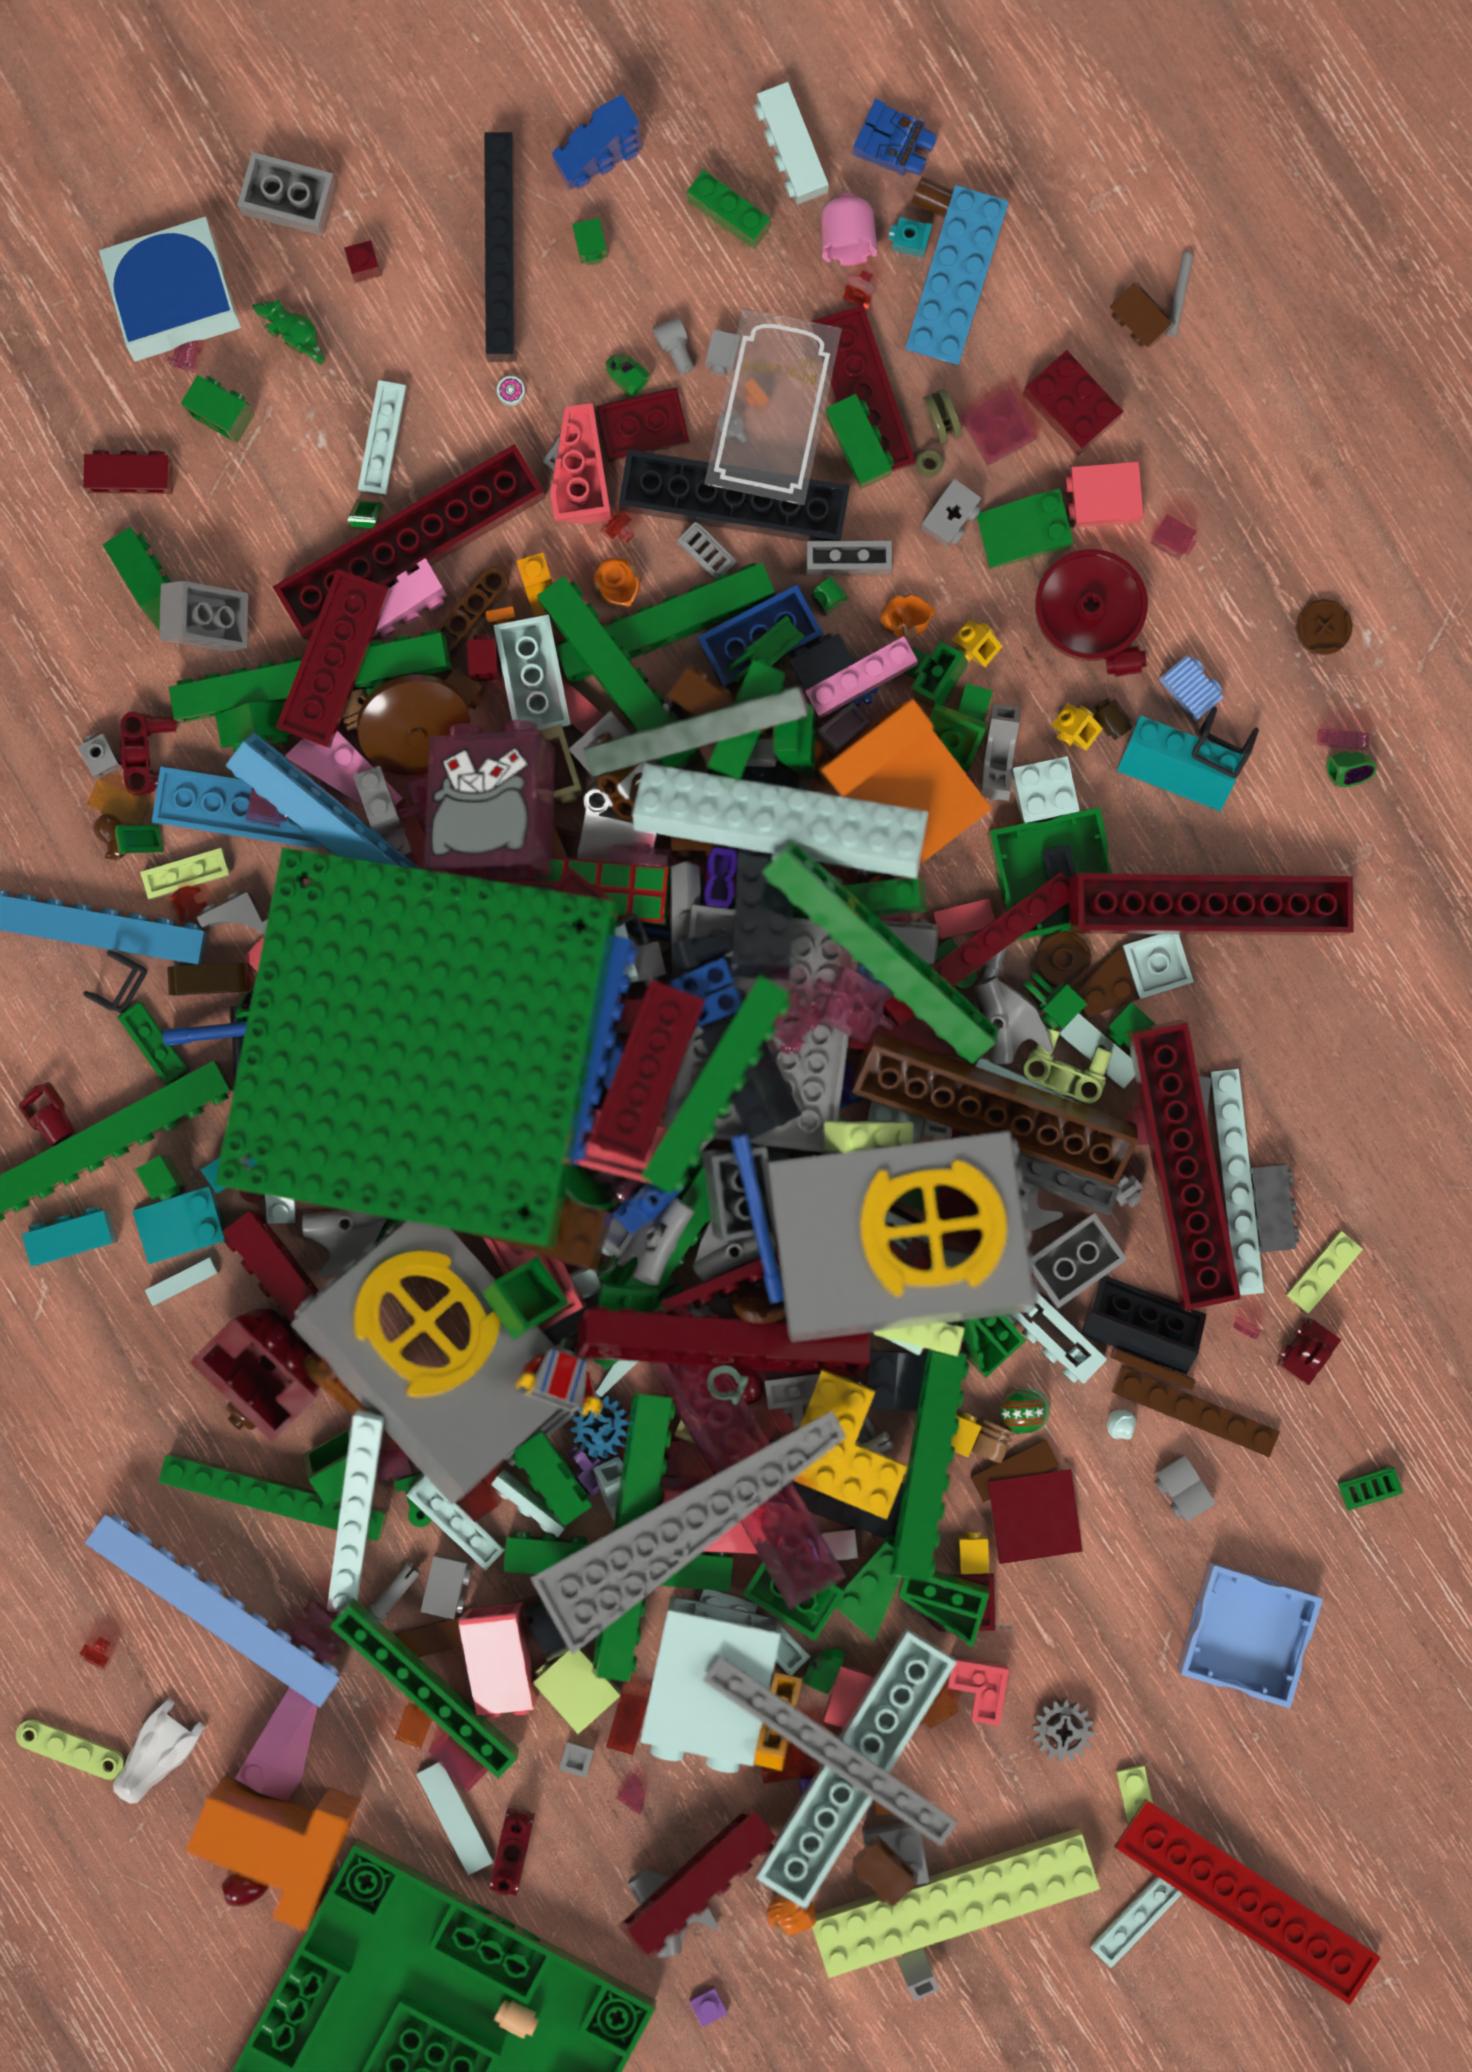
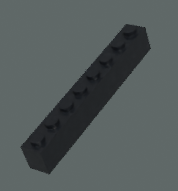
M484 132L486 357L488 362H516L514 138L512 132Z

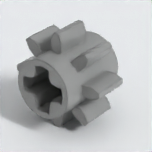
M1122 1173L1116 1184V1187L1119 1188L1116 1202L1121 1207L1127 1203L1132 1208L1142 1200L1139 1193L1144 1189L1132 1173L1124 1176Z

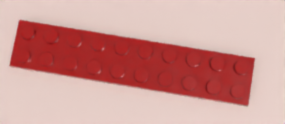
M1147 1799L1143 1801L1114 1845L1118 1851L1348 2005H1351L1381 1959L1377 1953Z

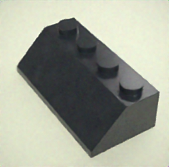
M733 1020L700 1035L710 1059ZM765 1039L759 1048L763 1053L754 1067L749 1064L744 1073L748 1078L740 1092L734 1090L730 1097L750 1140L801 1116L800 1110Z
M1103 1276L1097 1283L1088 1307L1081 1335L1187 1375L1199 1353L1207 1314L1194 1309L1186 1311L1179 1303L1111 1277Z

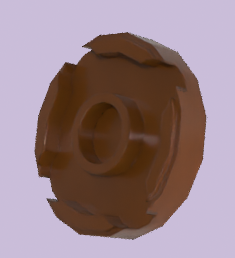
M1065 931L1053 933L1046 937L1037 948L1035 956L1037 971L1042 979L1053 986H1058L1060 983L1073 986L1082 981L1090 971V948L1085 940L1077 934Z

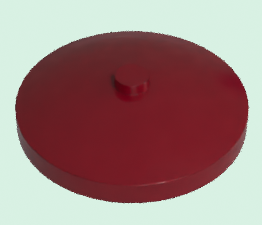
M1099 549L1078 550L1058 559L1043 575L1035 598L1036 620L1045 639L1062 654L1082 661L1106 660L1125 651L1139 636L1148 612L1147 592L1138 572L1120 556Z

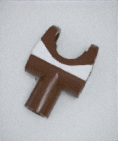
M607 731L593 739L588 746L611 740L613 737ZM646 761L606 772L598 779L599 791L615 813L623 819H633V812L626 811L622 806V802L630 804L634 811L644 765L648 764Z

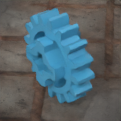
M596 1396L602 1402V1409L598 1417H595L594 1412L588 1410L587 1415H582V1408L580 1407L578 1409L580 1416L572 1417V1420L577 1422V1427L571 1428V1432L578 1434L573 1441L574 1443L582 1444L579 1450L585 1453L589 1452L590 1456L596 1458L598 1455L608 1458V1451L616 1455L618 1454V1445L626 1446L623 1438L627 1437L626 1427L629 1426V1421L625 1420V1418L630 1413L622 1409L623 1404L621 1402H614V1398L606 1396L604 1399L601 1396ZM608 1409L614 1414V1419L611 1418V1413L608 1412ZM588 1435L592 1436V1441L595 1442V1445L589 1440Z

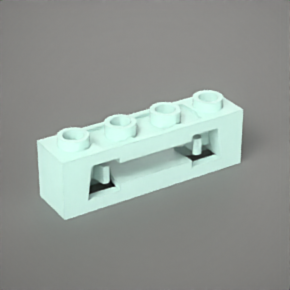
M1039 1293L1037 1304L1042 1308L1040 1312L1072 1343H1079L1089 1353L1085 1356L1074 1346L1068 1354L1077 1361L1075 1365L1064 1356L1066 1352L1034 1321H1028L1020 1313L1005 1315L1012 1324L1018 1321L1025 1328L1021 1333L1033 1344L1038 1341L1045 1347L1042 1353L1051 1362L1055 1363L1058 1360L1066 1367L1062 1372L1073 1383L1079 1380L1084 1384L1107 1360ZM1033 1306V1310L1026 1312V1314L1032 1317L1038 1309Z

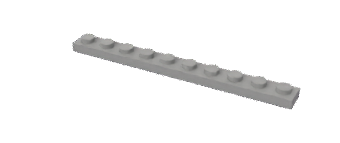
M718 1656L703 1678V1681L940 1846L943 1845L958 1823L955 1818L722 1656Z

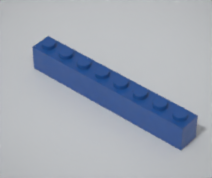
M615 935L571 1164L579 1166L580 1160L584 1161L587 1154L588 1144L585 1143L587 1132H592L595 1123V1116L592 1115L594 1105L599 1104L601 1100L602 1088L599 1087L601 1077L606 1076L609 1069L610 1060L606 1059L608 1050L615 1045L617 1032L614 1031L616 1020L620 1021L624 1010V1004L621 1003L623 992L627 993L631 982V976L628 975L630 964H635L638 955V948H635L636 943L632 939Z

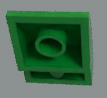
M806 705L809 712L807 716L775 724L774 751L779 760L791 770L805 777L815 778L817 724L813 705Z

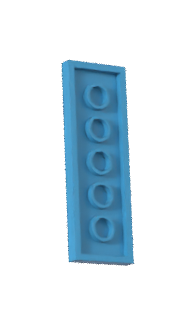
M955 185L905 350L959 365L1009 201Z
M160 767L152 823L320 850L321 843L310 834L304 833L297 823L288 816L281 814L275 805L266 798L259 796L254 791V788L244 780Z

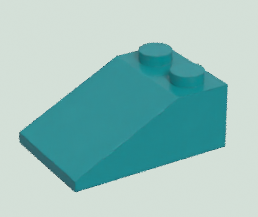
M212 1186L133 1211L148 1265L224 1242L223 1239L226 1238L222 1232L226 1229L225 1221L216 1192Z

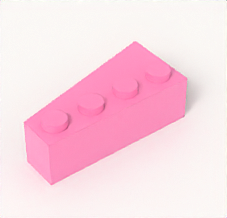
M426 558L417 563L420 569L415 572L405 571L396 577L394 586H385L391 589V593L372 640L379 636L381 639L390 636L396 631V626L403 622L405 625L410 624L420 617V612L427 608L430 611L434 610L444 603L443 599L447 595Z
M338 731L335 734L330 749L302 739L284 756L294 765L364 807L353 775L373 767ZM386 781L398 810L406 801Z

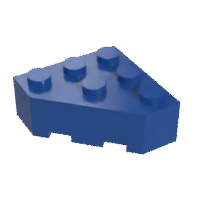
M623 94L598 107L591 114L593 118L589 121L590 124L588 126L585 123L581 124L568 137L570 140L565 148L558 146L552 152L553 162L569 189L584 187L591 181L593 176L599 173L601 175L607 174L615 168L616 163L623 159L629 161L639 154V150L642 149L640 123Z

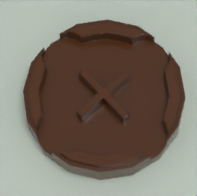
M1321 599L1313 601L1301 611L1297 618L1295 630L1298 641L1304 649L1315 655L1326 656L1335 654L1346 645L1351 637L1353 625L1350 614L1334 600Z
M754 1285L746 1286L739 1289L732 1298L734 1314L745 1321L769 1323L782 1319L787 1314L786 1300L770 1302L766 1285H761V1289H754Z

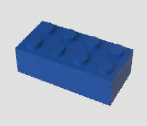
M798 585L783 591L697 637L698 644L722 687L729 689L745 680L746 677L736 683L734 678L752 664L749 660H746L730 674L726 669L744 655L743 651L755 643L786 615L799 633H802L805 637L773 665L790 657L792 653L805 646L807 648L816 643V640L823 636V632Z

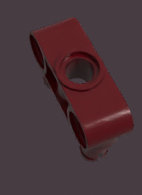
M126 713L120 723L121 764L125 788L130 794L135 796L151 794V792H155V789H157L159 772L149 770L150 755L147 736H151V733L176 732V720H174L173 716L150 717V714ZM131 719L138 720L141 723V729L136 733H130L125 728L127 721ZM133 775H140L145 779V784L142 788L134 789L130 786L129 780Z
M507 1808L489 1890L496 1891L502 1895L511 1894L517 1896L535 1817L534 1813ZM508 1845H515L519 1848L520 1855L515 1859H510L505 1855L504 1848Z

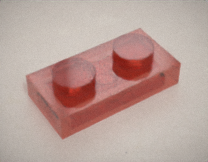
M625 1691L621 1692L606 1748L630 1755L634 1754L649 1698Z

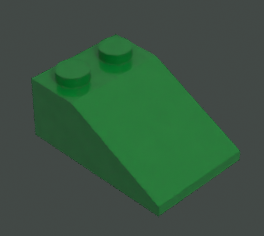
M1060 489L1032 495L981 512L976 517L989 569L1068 550L1074 543Z
M773 1544L744 1591L743 1596L811 1639L816 1640L845 1591L792 1554Z

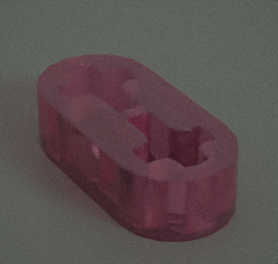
M1334 729L1318 730V745L1356 750L1370 749L1371 734Z

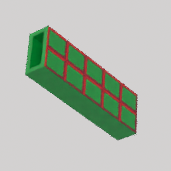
M499 852V858L494 860L493 874L497 875L498 883L551 891L566 870L571 867L620 906L617 921L631 914H637L641 923L666 925L671 869L668 866Z

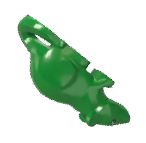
M275 300L274 302L265 301L252 305L254 312L258 316L271 322L266 323L264 326L268 329L267 332L275 338L281 334V338L285 340L284 343L299 354L305 353L319 365L324 363L326 358L317 344L316 328L309 318L290 313L284 309L280 300Z

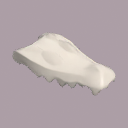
M167 1698L141 1726L125 1766L113 1783L114 1792L128 1803L139 1802L152 1786L160 1782L169 1772L180 1766L193 1751L200 1735L206 1728L205 1725L198 1722L190 1732L171 1718L167 1713L173 1708L175 1703L170 1698Z

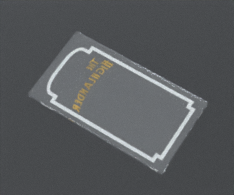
M742 308L705 485L805 505L842 328Z

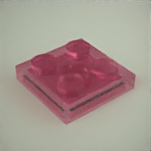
M1010 389L961 415L963 424L987 466L1037 439L1035 432Z

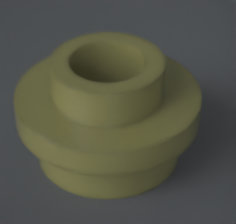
M926 449L917 456L916 469L924 477H935L942 471L943 458L936 450ZM932 460L935 466L933 468H926L924 462Z

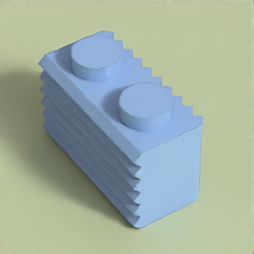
M1186 655L1167 671L1159 681L1196 722L1223 698L1221 694L1223 690L1213 678L1209 680L1202 672L1204 667L1195 657L1190 659Z

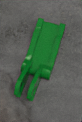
M786 615L755 643L743 651L744 655L733 662L726 670L730 674L746 660H749L751 663L755 660L771 667L802 641L805 636L799 633ZM750 666L734 678L736 683L747 676Z

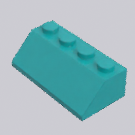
M1141 715L1135 721L1116 772L1221 812L1237 777L1231 778L1192 758L1191 753L1199 740L1198 737ZM1206 740L1197 753L1232 772L1236 770L1244 756Z

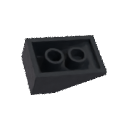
M869 1350L866 1387L876 1391L870 1409L917 1410L927 1353H920L918 1355L914 1352Z

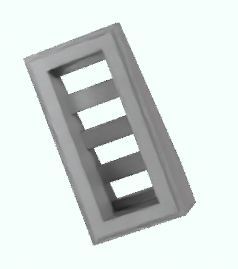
M697 521L677 540V545L714 579L726 574L737 563ZM698 533L701 537L690 546L688 544L689 541ZM706 541L709 545L699 555L696 551ZM715 549L718 553L707 563L704 559ZM722 557L725 558L726 561L715 571L712 567Z

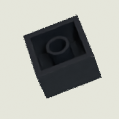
M828 633L816 640L817 644L808 650L805 646L791 654L792 658L789 660L788 669L797 686H800L803 694H805V690L855 663L839 633L834 636Z

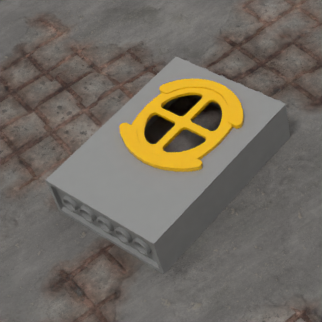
M1010 1132L768 1163L791 1341L796 1342L1031 1312L1034 1303H1038L1039 1295L1037 1282H1031L1030 1275L1034 1274L1033 1270H1035L1033 1253H1027L1026 1249L1027 1246H1030L1029 1225H1023L1022 1218H1025L1026 1203L1025 1197L1019 1196L1018 1190H1021L1022 1175L1021 1169L1015 1168L1014 1162H1017L1018 1147L1016 1139L1011 1140ZM937 1184H945L964 1191L977 1203L980 1210L977 1217L956 1220H939L936 1211L934 1187ZM914 1187L922 1188L927 1221L917 1225L886 1227L884 1219L891 1204L904 1192ZM980 1228L983 1232V1239L974 1255L963 1264L953 1269H947L943 1262L941 1234L947 1231ZM927 1235L931 1243L933 1270L923 1272L902 1264L889 1251L888 1241L893 1238Z
M402 1220L398 1225L395 1224L378 1242L375 1241L357 1261L354 1259L336 1279L333 1277L315 1295L317 1299L314 1295L309 1297L294 1313L297 1318L291 1325L369 1413L384 1416V1430L452 1505L559 1409L557 1406L523 1395L525 1387L522 1385L518 1389L515 1388L524 1364L537 1354H544L549 1349L557 1351L558 1349L538 1327H535L515 1341L512 1339L482 1294L496 1280L451 1229ZM418 1275L436 1279L449 1288V1294L430 1311L425 1312L400 1286L402 1278ZM386 1292L392 1293L415 1319L414 1325L394 1342L386 1340L379 1321L380 1301ZM456 1301L464 1305L470 1321V1339L468 1346L463 1351L457 1350L435 1325V1319ZM424 1331L449 1356L450 1363L440 1368L421 1367L402 1358L400 1350L420 1332Z

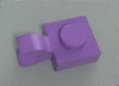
M574 1445L566 1452L579 1467L573 1474L588 1494L593 1497L600 1491L593 1468L601 1465L602 1462L596 1457L588 1459L584 1452Z

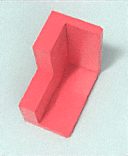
M952 1655L956 1660V1664L949 1674L947 1687L975 1693L971 1721L1000 1726L1009 1672L1007 1665Z

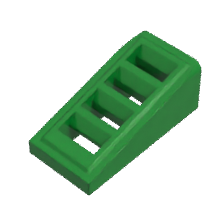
M1392 1465L1338 1483L1347 1511L1404 1493L1396 1470ZM1386 1475L1391 1485V1489L1388 1490L1383 1480V1476ZM1376 1479L1380 1493H1375L1371 1480ZM1364 1482L1369 1493V1496L1366 1498L1364 1497L1362 1488L1360 1486V1484ZM1351 1486L1355 1488L1359 1499L1357 1501H1353L1349 1490Z

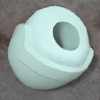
M1114 1410L1110 1412L1106 1424L1109 1435L1114 1439H1131L1135 1431L1136 1418L1132 1412L1127 1410Z

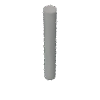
M1191 253L1182 254L1170 312V318L1176 324L1166 333L1170 337H1177L1193 260V254Z

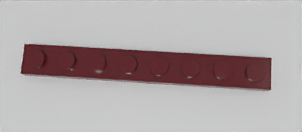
M1062 872L1058 873L934 964L932 968L952 987L1069 902V882ZM894 995L881 1003L897 1026H901L915 1015L911 1007L904 1001L898 1000Z

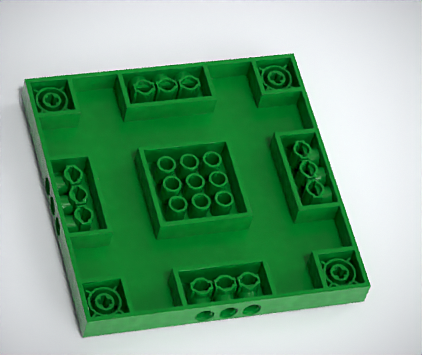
M282 847L215 1185L555 1248L620 906L613 901ZM310 877L312 879L311 884H306L305 886L303 884L304 879H309ZM583 921L588 927L587 930H582L581 934L577 930L578 924L582 925ZM249 1159L256 1160L254 1167L247 1165ZM523 1209L533 1211L532 1217H527V1221L526 1217L522 1215Z
M357 1838L232 2072H622L656 2009V2000ZM366 1874H370L372 1876L369 1885H365L364 1883H362L364 1880L363 1877H365ZM505 1999L510 2002L514 2000L537 2012L534 2018L539 2021L532 2036L526 2034L523 2039L500 2027V2023L495 2021L496 2015ZM617 2010L622 2011V2018L619 2017L618 2021L614 2020L612 2011L615 2014Z

